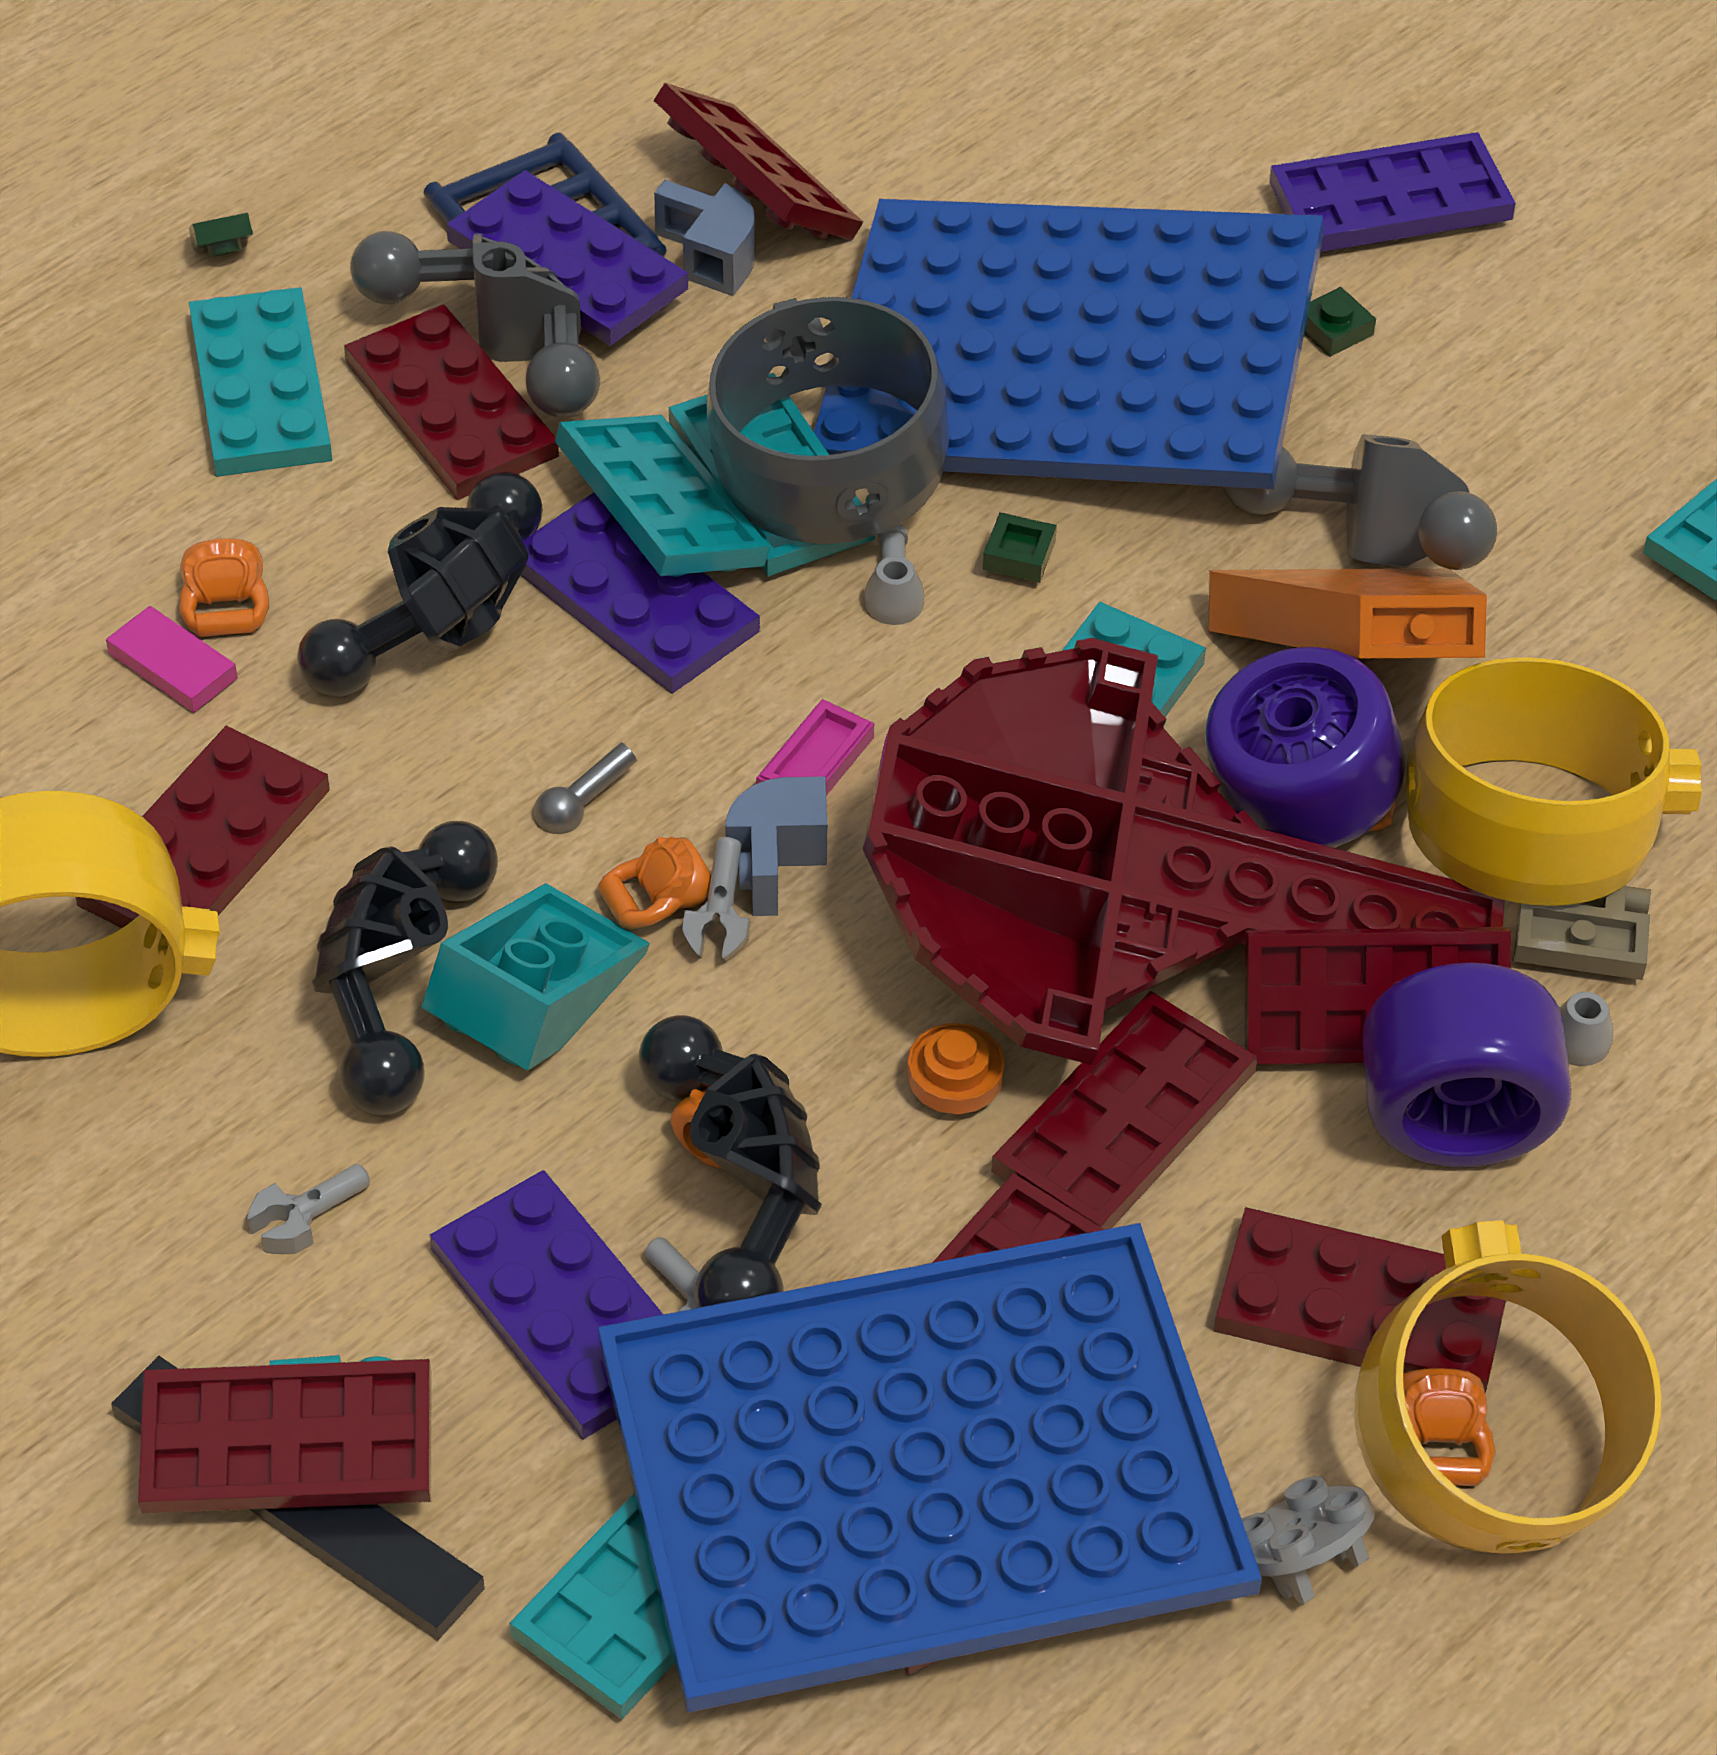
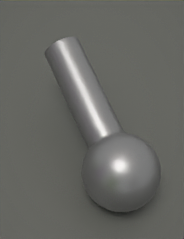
M621 742L568 788L552 787L545 790L537 798L534 806V818L538 826L544 831L553 834H564L576 829L583 820L584 806L637 762L633 752Z

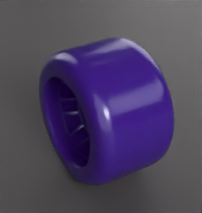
M1321 647L1291 648L1266 655L1233 675L1219 691L1209 710L1205 726V746L1213 774L1221 782L1218 788L1219 792L1236 813L1245 810L1260 829L1334 848L1346 844L1372 829L1385 817L1398 797L1405 776V753L1392 704L1378 676L1351 655Z
M1454 963L1436 966L1414 973L1395 983L1377 998L1368 1012L1362 1035L1368 1110L1371 1121L1381 1138L1402 1154L1424 1163L1446 1167H1477L1496 1164L1517 1158L1537 1148L1549 1139L1565 1120L1571 1103L1572 1088L1564 1022L1555 999L1543 985L1530 976L1508 967L1487 963Z

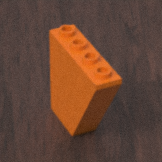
M1447 568L1209 570L1208 630L1211 632L1293 647L1328 648L1341 651L1354 658H1485L1487 595Z

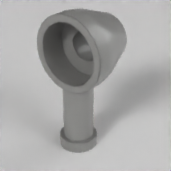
M899 524L878 534V541L882 550V560L870 576L864 594V605L868 614L875 620L889 625H900L914 620L920 615L924 607L922 582L913 564L905 558L908 531L903 525Z
M1591 992L1576 993L1563 1003L1559 1009L1564 1022L1569 1064L1588 1066L1602 1061L1608 1055L1613 1042L1614 1028L1608 1005L1603 998Z

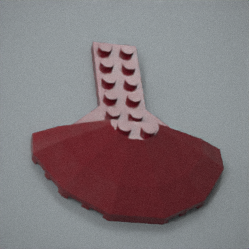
M1095 638L1077 640L1074 649L1045 654L1042 647L1024 650L1022 657L1019 659L992 663L989 657L974 659L963 668L961 676L945 689L937 688L928 695L924 705L905 720L899 718L889 727L884 741L862 850L914 959L1023 1048L1092 1065L1099 1051L1106 1009L1239 943L1245 944V930L1503 927L1505 900L1472 890L1456 882L1454 879L1260 829L1245 810L1236 813L1218 792L1221 782L1190 746L1182 750L1164 729L1167 719L1151 702L1158 655Z

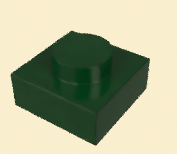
M248 212L194 223L188 228L193 250L207 247L209 257L241 251L240 240L248 239L253 235Z
M1340 286L1310 301L1304 334L1331 357L1373 336L1376 318Z
M999 512L984 551L983 570L1040 583L1056 542L1057 525Z

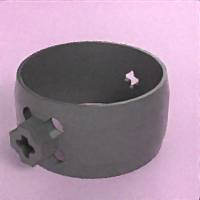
M821 297L797 301L796 298L774 303L772 310L757 316L742 326L724 344L714 361L707 396V418L715 466L728 496L749 521L763 530L782 538L805 543L835 544L861 540L885 532L907 520L928 501L937 488L943 474L949 445V423L944 378L933 348L926 336L913 322L900 313L877 303L853 298ZM820 318H825L830 323L823 328ZM830 353L834 355L832 360L826 364L819 366L814 363L815 359L822 354ZM773 367H786L781 376L775 378L768 377ZM859 386L871 388L893 395L917 410L905 425L881 441L855 451L834 455L805 456L783 453L759 445L740 433L745 425L767 406L789 395L818 387ZM866 488L869 493L866 497V503L855 506L852 500L855 498V491Z

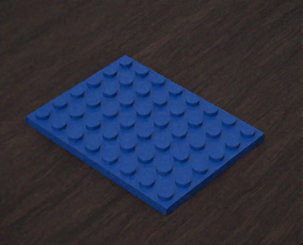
M879 199L851 298L877 303L900 313L913 322L931 344L944 378L946 390L949 445L943 471L1274 489L1324 235L1323 216ZM827 386L814 433L829 455L855 451L879 442L905 425L917 410L905 401L875 389L859 386Z
M1140 1223L598 1327L599 1346L687 1713L1260 1593L1262 1577Z

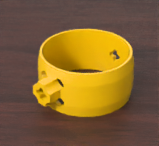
M1515 657L1485 661L1466 667L1449 676L1435 689L1427 703L1416 730L1413 750H1411L1407 762L1406 798L1409 828L1420 851L1436 868L1456 882L1472 890L1501 900L1529 905L1561 906L1584 903L1605 897L1619 890L1636 876L1655 842L1662 814L1690 815L1691 811H1698L1702 795V764L1697 749H1670L1667 729L1657 711L1640 694L1604 673L1574 663L1545 658ZM1502 760L1540 763L1582 776L1612 794V796L1582 801H1561L1530 797L1490 784L1470 773L1463 766L1479 762Z
M35 791L0 798V907L36 898L83 897L114 903L140 914L117 932L82 946L48 952H17L0 949V1053L48 1057L71 1055L107 1046L132 1035L154 1020L172 1000L178 989L182 973L210 975L216 961V946L220 933L217 911H210V909L182 906L176 870L161 836L148 821L133 810L117 802L79 792Z
M1504 1220L1481 1221L1468 1226L1450 1228L1441 1235L1446 1269L1430 1278L1397 1305L1384 1319L1367 1348L1358 1375L1354 1399L1355 1429L1359 1447L1374 1482L1385 1498L1406 1520L1433 1538L1454 1547L1484 1553H1521L1553 1547L1592 1525L1613 1510L1630 1492L1644 1470L1654 1449L1661 1420L1662 1395L1656 1361L1641 1327L1618 1297L1595 1278L1574 1266L1545 1256L1522 1254L1517 1225L1504 1224ZM1458 1296H1485L1509 1301L1527 1308L1555 1326L1577 1349L1587 1364L1600 1394L1605 1422V1445L1602 1462L1595 1482L1583 1503L1573 1514L1553 1518H1530L1498 1511L1480 1503L1461 1491L1431 1461L1413 1429L1406 1406L1403 1385V1368L1407 1343L1417 1318L1426 1305Z

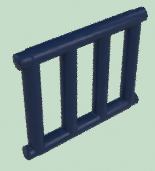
M562 133L553 134L548 139L547 145L445 186H442L439 182H431L423 191L431 206L446 223H449L465 212L460 203L501 187L524 170L533 175L562 163L573 177L551 185L553 188L572 200L590 194L601 206L600 209L592 211L594 214L614 226L618 225L623 232L664 257L667 252V248L651 228Z

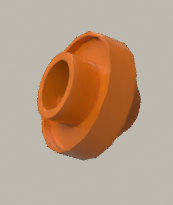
M954 1022L942 1024L920 1034L910 1047L907 1062V1078L911 1091L924 1105L938 1112L950 1114L975 1112L990 1104L1002 1089L1005 1059L1001 1046L988 1032L969 1024Z

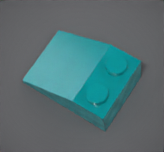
M544 883L441 942L421 1008L443 1020L444 1024L451 1030L466 1034L492 1049L503 1061L520 1066L528 1071L561 1050L647 954L650 943L629 930L621 928L620 925L551 885Z

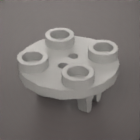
M1307 1477L1293 1483L1285 1490L1284 1496L1286 1500L1263 1513H1256L1242 1518L1261 1576H1270L1284 1599L1287 1600L1294 1595L1297 1602L1304 1605L1315 1597L1306 1569L1325 1563L1333 1557L1339 1562L1348 1557L1355 1567L1369 1559L1362 1537L1366 1534L1375 1518L1370 1498L1361 1488L1340 1485L1327 1487L1323 1477Z

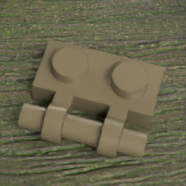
M1625 885L1605 897L1572 905L1541 906L1520 903L1514 962L1643 980L1647 965L1650 925L1648 910L1651 889Z

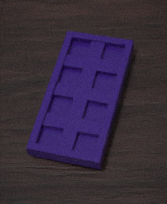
M1478 132L1272 165L1270 170L1269 183L1284 214L1323 216L1324 235L1320 252L1513 220L1516 205Z
M526 170L447 223V240L459 249L473 248V234L482 233L483 237L493 241L508 242L518 246L526 257L532 259L540 266L552 270L557 274L559 281L579 295L581 328L609 346H612L688 290L687 271Z
M595 492L538 529L532 536L523 540L528 548V560L521 576L671 694L760 632V615L704 572L687 573L679 577L660 576Z
M545 1170L538 1172L431 1233L430 1243L433 1253L581 1439L584 1440L617 1420L599 1346L598 1327L664 1314Z

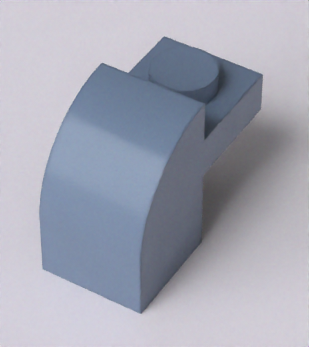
M664 180L654 192L655 234L683 244V270L688 272V281L734 296L752 272L755 263V215L752 204L743 193L725 183L715 196H711Z
M825 776L782 777L766 780L745 790L731 805L726 818L725 832L726 837H731L741 842L738 866L739 891L752 890L753 916H778V866L827 865L828 823Z

